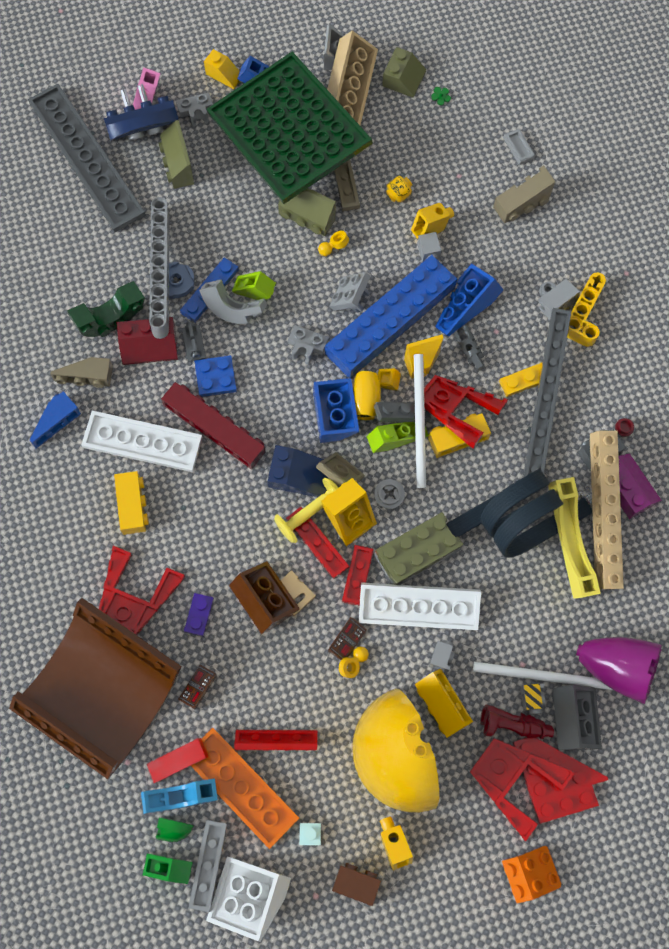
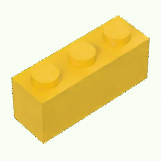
M482 413L478 415L471 414L465 420H462L484 432L478 443L489 440L491 431ZM446 426L435 427L429 433L428 439L436 458L469 447L468 444Z
M137 471L114 474L120 531L123 535L146 532V525H149L148 514H144V507L147 506L145 495H142V488H145L143 477H140Z
M442 669L432 672L415 683L419 696L424 699L429 713L434 716L439 730L445 734L446 738L473 723Z

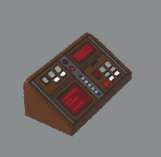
M350 617L329 647L328 652L340 660L349 657L367 629Z
M199 665L178 700L196 710L217 677V674Z

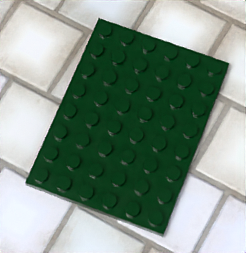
M293 51L206 109L211 118L283 204L373 144L371 137Z

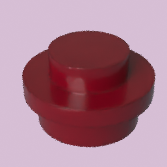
M622 418L615 424V431H618V435L622 437H628L634 431V424L630 419Z

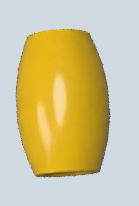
M360 371L356 374L352 384L357 419L373 420L376 416L374 405L376 402L381 401L379 377L375 372Z

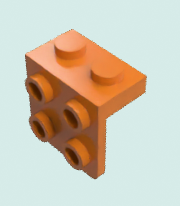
M542 846L525 854L502 861L516 903L534 900L561 887V881L547 846Z

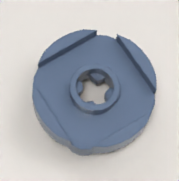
M179 262L169 263V298L175 299L188 295L195 287L192 269L186 264H179ZM177 277V279L181 278L179 283H173V278Z

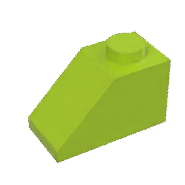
M261 271L237 276L232 292L255 300L270 299L276 282Z

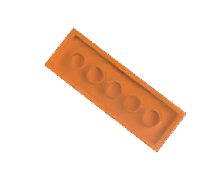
M212 728L202 738L208 758L191 767L204 780L215 779L217 794L270 849L297 822L299 817L223 737Z

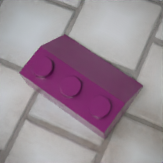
M629 453L618 457L620 507L630 520L662 500Z

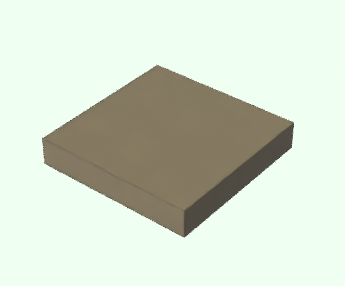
M337 452L325 458L316 466L318 470L339 487L351 478L359 483L365 476Z

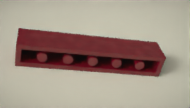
M175 382L161 398L163 406L251 470L266 453L265 444L259 438L254 439L245 428H239L234 425L235 422L230 417H223L219 414L220 411L216 407L205 404V400L199 395L194 396L184 384L180 386Z

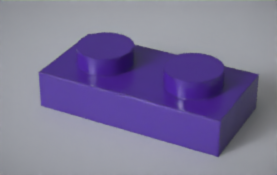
M194 593L184 628L185 633L204 637L214 597Z

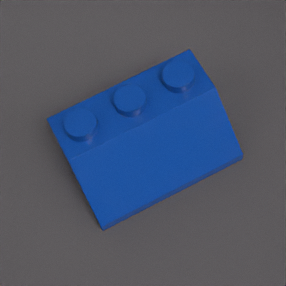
M351 378L314 382L313 396L320 443L340 441L359 433Z

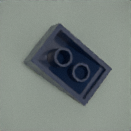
M275 445L267 480L268 488L319 497L326 492L323 479L328 477L318 470L316 466L324 459L294 448Z

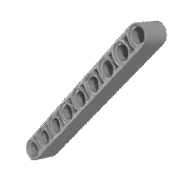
M157 197L151 202L149 322L153 336L158 339L165 338L169 333L170 214L167 200L163 197Z

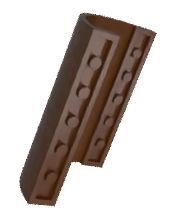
M81 598L76 604L73 620L57 650L31 685L23 693L18 691L13 695L9 709L103 777L109 779L127 758L156 717L169 695L182 666L96 608L93 604Z

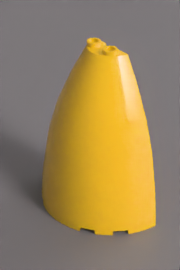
M396 688L374 700L359 719L352 745L355 768L363 785L381 803L405 812L430 811L437 808L440 798L435 756L430 743L423 742L420 738V733L424 730V726L419 713L408 697L400 689Z

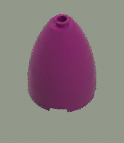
M626 637L597 638L585 641L583 645L579 644L576 656H579V661L586 670L604 685L630 699L645 704L651 689L650 685L657 670L662 645Z

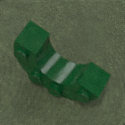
M132 281L118 287L114 296L100 306L89 308L83 303L67 310V313L83 336L106 337L110 332L117 329V322L130 321L143 309L145 297L136 283Z

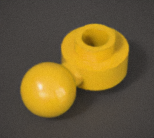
M345 231L335 232L331 236L329 243L322 242L319 245L318 251L320 255L329 256L333 248H345L349 242V237Z
M359 646L353 651V658H343L339 663L340 674L346 678L356 677L360 670L359 662H365L369 657L368 650L365 647Z

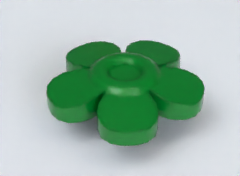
M435 87L434 93L431 95L432 100L437 101V104L440 106L444 105V102L448 103L451 99L447 95L449 93L447 88L441 90L440 87Z

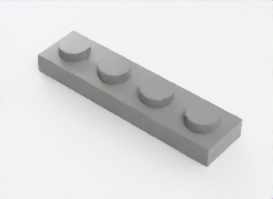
M206 820L188 907L190 909L210 912L227 824Z

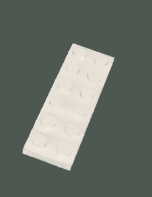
M92 411L81 446L90 450L193 472L203 437L196 433Z
M361 583L359 623L478 630L481 590Z

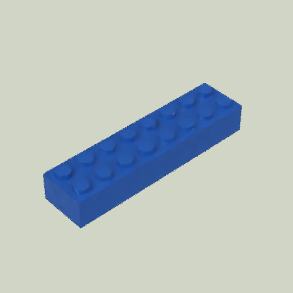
M431 255L325 345V355L348 378H352L451 293L456 287L457 278Z

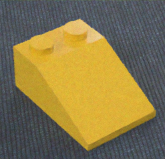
M353 478L343 483L338 489L321 500L327 516L346 547L377 524L366 491Z

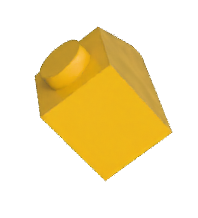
M213 49L204 60L206 75L235 89L240 83L238 80L240 71L226 55Z

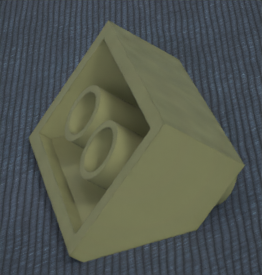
M175 120L160 134L161 142L158 143L160 152L165 154V157H162L164 167L169 169V172H166L168 182H172L174 189L194 185L191 164L179 120Z
M309 188L287 203L283 204L279 201L278 204L279 214L283 218L291 219L299 226H305L318 235L326 236L335 222L336 201Z

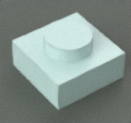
M300 823V845H321V823Z

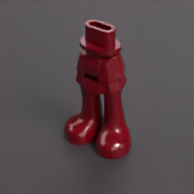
M488 704L482 709L480 724L484 726V736L492 737L498 728L511 730L527 738L539 737L544 739L545 736L551 738L554 736L552 725L545 724L541 719H537L529 714L525 715L521 712L520 716L513 715Z

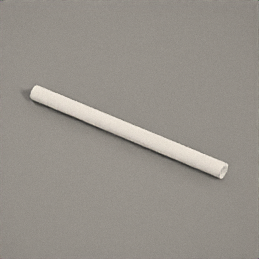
M415 354L417 488H426L423 354Z
M481 662L473 663V672L612 690L594 677Z

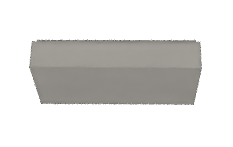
M520 129L504 134L503 139L519 165L535 159V154Z

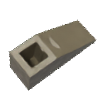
M90 357L53 370L50 374L53 380L59 384L74 383L78 386L88 384L97 388H103L104 386L110 387L113 365L110 359Z

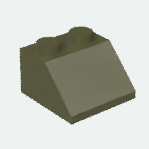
M396 47L383 73L382 86L414 98L426 73V68L412 52Z

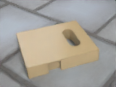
M292 570L281 579V582L294 600L301 594L305 595V598L297 604L300 610L293 614L295 616L316 595L298 579V576Z

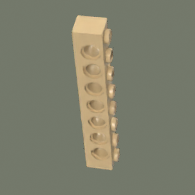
M596 431L590 433L594 568L599 589H624L618 431Z

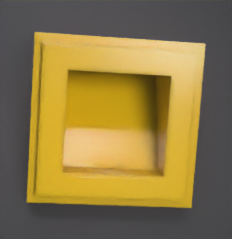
M395 368L379 369L378 377L381 388L398 390L401 377L400 372Z

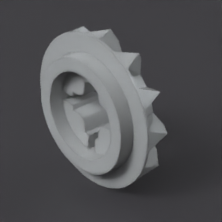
M386 479L376 486L374 497L379 506L384 507L386 510L395 509L402 504L405 498V491L398 481ZM394 490V498L392 499L391 497H389L388 499L384 500L386 497L385 491L391 492Z

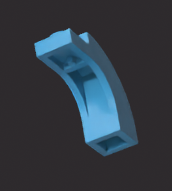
M215 779L141 792L143 814L180 809L218 800Z

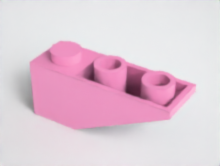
M143 67L138 85L140 87L141 84L144 85L147 99L153 103L160 73ZM138 87L133 102L135 110L140 109V103H142Z

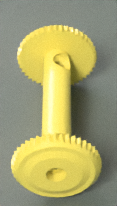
M324 478L323 484L327 491L296 513L289 521L285 522L281 516L275 515L274 521L291 543L298 542L293 530L323 508L321 500L338 489V486L331 479Z

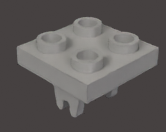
M366 272L344 276L339 281V287L332 296V302L329 307L334 311L350 308L355 312H358V310L362 312L363 307L359 304L361 296L370 295L366 286L371 276Z

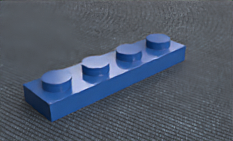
M224 257L180 309V313L196 323L208 308L199 291L205 283L222 279L225 287L239 271V267Z

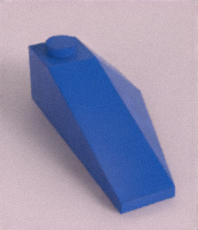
M472 263L457 281L458 286L450 296L451 301L448 307L444 308L435 326L448 337L490 306L503 292V288L495 278Z

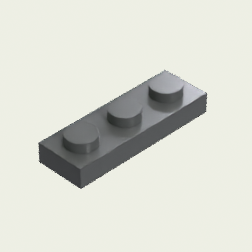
M376 402L374 405L379 422H415L414 402ZM425 409V422H429L431 415Z

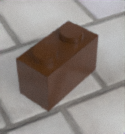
M346 863L345 867L340 865L332 891L373 906L381 880L377 879L378 874L367 870L365 874L357 872L358 867Z

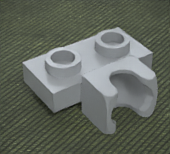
M209 93L176 100L180 117L189 116L193 127L196 126L198 119H202L205 124L209 123L206 109L213 105Z
M294 325L288 338V344L294 345L292 359L296 360L299 355H304L306 357L305 364H309L313 352L323 355L329 337Z

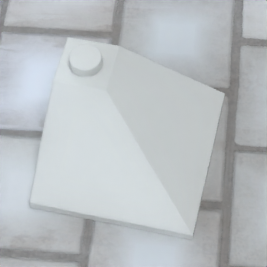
M227 856L206 921L261 942L285 900L291 878Z

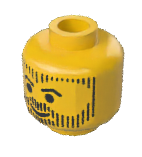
M397 176L387 184L386 193L393 202L401 203L412 194V183L407 177Z

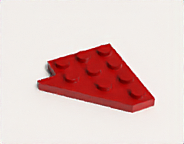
M524 738L512 742L513 746L575 772L574 776L562 790L529 764L524 769L522 774L539 824L599 806L592 785L607 781V776L538 738Z

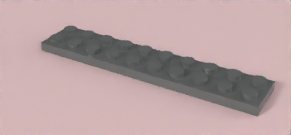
M56 84L29 98V104L114 232L146 216L145 211L60 85Z

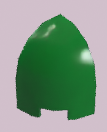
M159 817L157 824L159 829L156 839L167 842L181 841L191 833L194 825Z

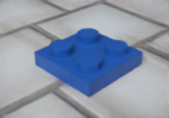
M231 355L195 360L200 397L237 392Z

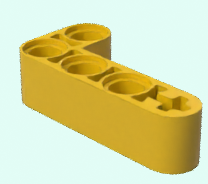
M598 272L590 276L571 312L567 338L586 347L592 346L600 333L596 325L586 321L606 282L605 276Z

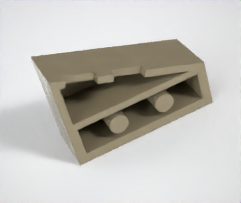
M544 165L539 168L540 172L532 178L528 175L524 178L526 182L518 187L512 186L495 198L493 208L504 223L514 221L520 215L528 214L535 207L543 206L549 202L555 180Z

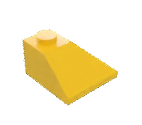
M443 334L406 345L404 361L411 379L414 378L415 354H423L424 377L429 374L440 353L444 338Z

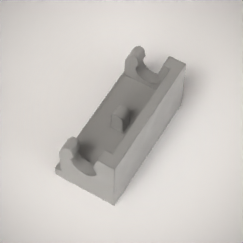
M565 279L539 298L538 302L541 304L539 309L550 321L552 309H568L577 302L580 291Z

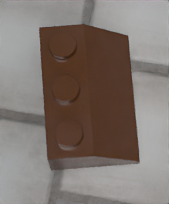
M268 561L239 573L229 584V587L261 634L275 628L300 610Z

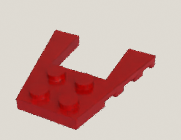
M435 375L424 388V408L466 444L474 448L484 432L452 414L463 400L467 398L499 415L506 406L508 399L500 400L494 398V394L488 392L482 394L474 391L475 388L468 386L464 388L458 386V382Z
M113 546L99 610L135 635H138L184 580L185 575L166 568L151 601L142 600L116 589L132 554Z
M493 738L470 770V773L522 836L523 840L527 841L538 823L504 798L528 764L562 790L574 776L575 772Z

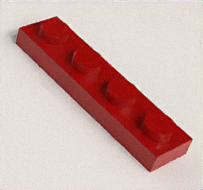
M298 508L296 511H294L292 514L286 517V521H289L291 517H293L303 508ZM311 518L294 529L333 579L349 568L347 562Z
M236 730L234 747L235 750H317L318 730Z

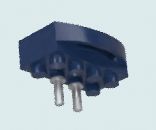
M141 84V87L138 85L142 103H140L141 108L135 110L134 105L130 103L127 90L124 89L123 92L122 89L121 94L125 104L123 108L125 113L118 114L117 110L106 112L107 118H104L110 140L128 136L129 140H135L143 137V132L145 131L148 132V135L162 132L163 126L170 125L175 120H179L174 101H169L168 96L157 99L159 104L152 105L151 100L148 101L144 85Z

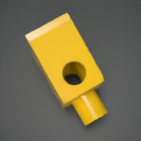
M442 203L422 208L417 212L411 231L417 239L419 235L433 232L438 234L445 229L448 220L454 217V211L451 207L445 209Z
M391 816L380 820L383 828L380 836L392 870L394 871L412 864L413 856L401 826H395ZM393 837L397 838V842L393 843L390 839Z

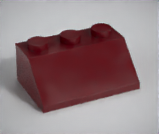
M169 317V333L162 339L153 336L149 319L117 322L122 365L178 360L176 328L173 317Z

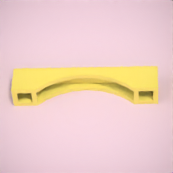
M571 477L550 482L548 489H554L563 502L562 506L553 511L573 599L601 594L597 575L587 557L581 537L578 519V492L575 479Z

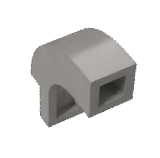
M222 279L205 283L199 290L206 306L216 316L231 323H248L252 316L261 315L267 306L265 299L247 303L235 301L227 294Z

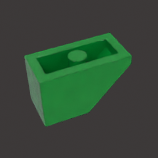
M147 853L143 876L168 882L188 884L192 862Z

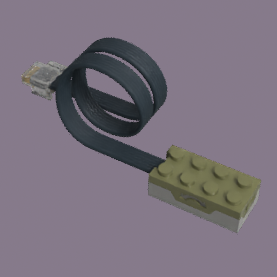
M538 469L446 523L447 518L444 513H439L376 549L374 557L391 584L401 585L460 551L463 543L459 537L481 524L486 528L489 535L494 538L495 544L504 557H516L558 534L555 515H552L518 535L536 520L562 506L563 502L555 490L551 489L502 517L517 503L550 484L542 470ZM589 484L577 491L578 519L580 521L590 515L589 520L593 523L592 485Z

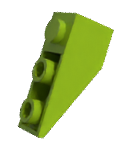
M415 422L377 426L366 436L372 452L389 451L415 442ZM425 427V438H426V437L429 436V434H428V431H427V429H426V427Z

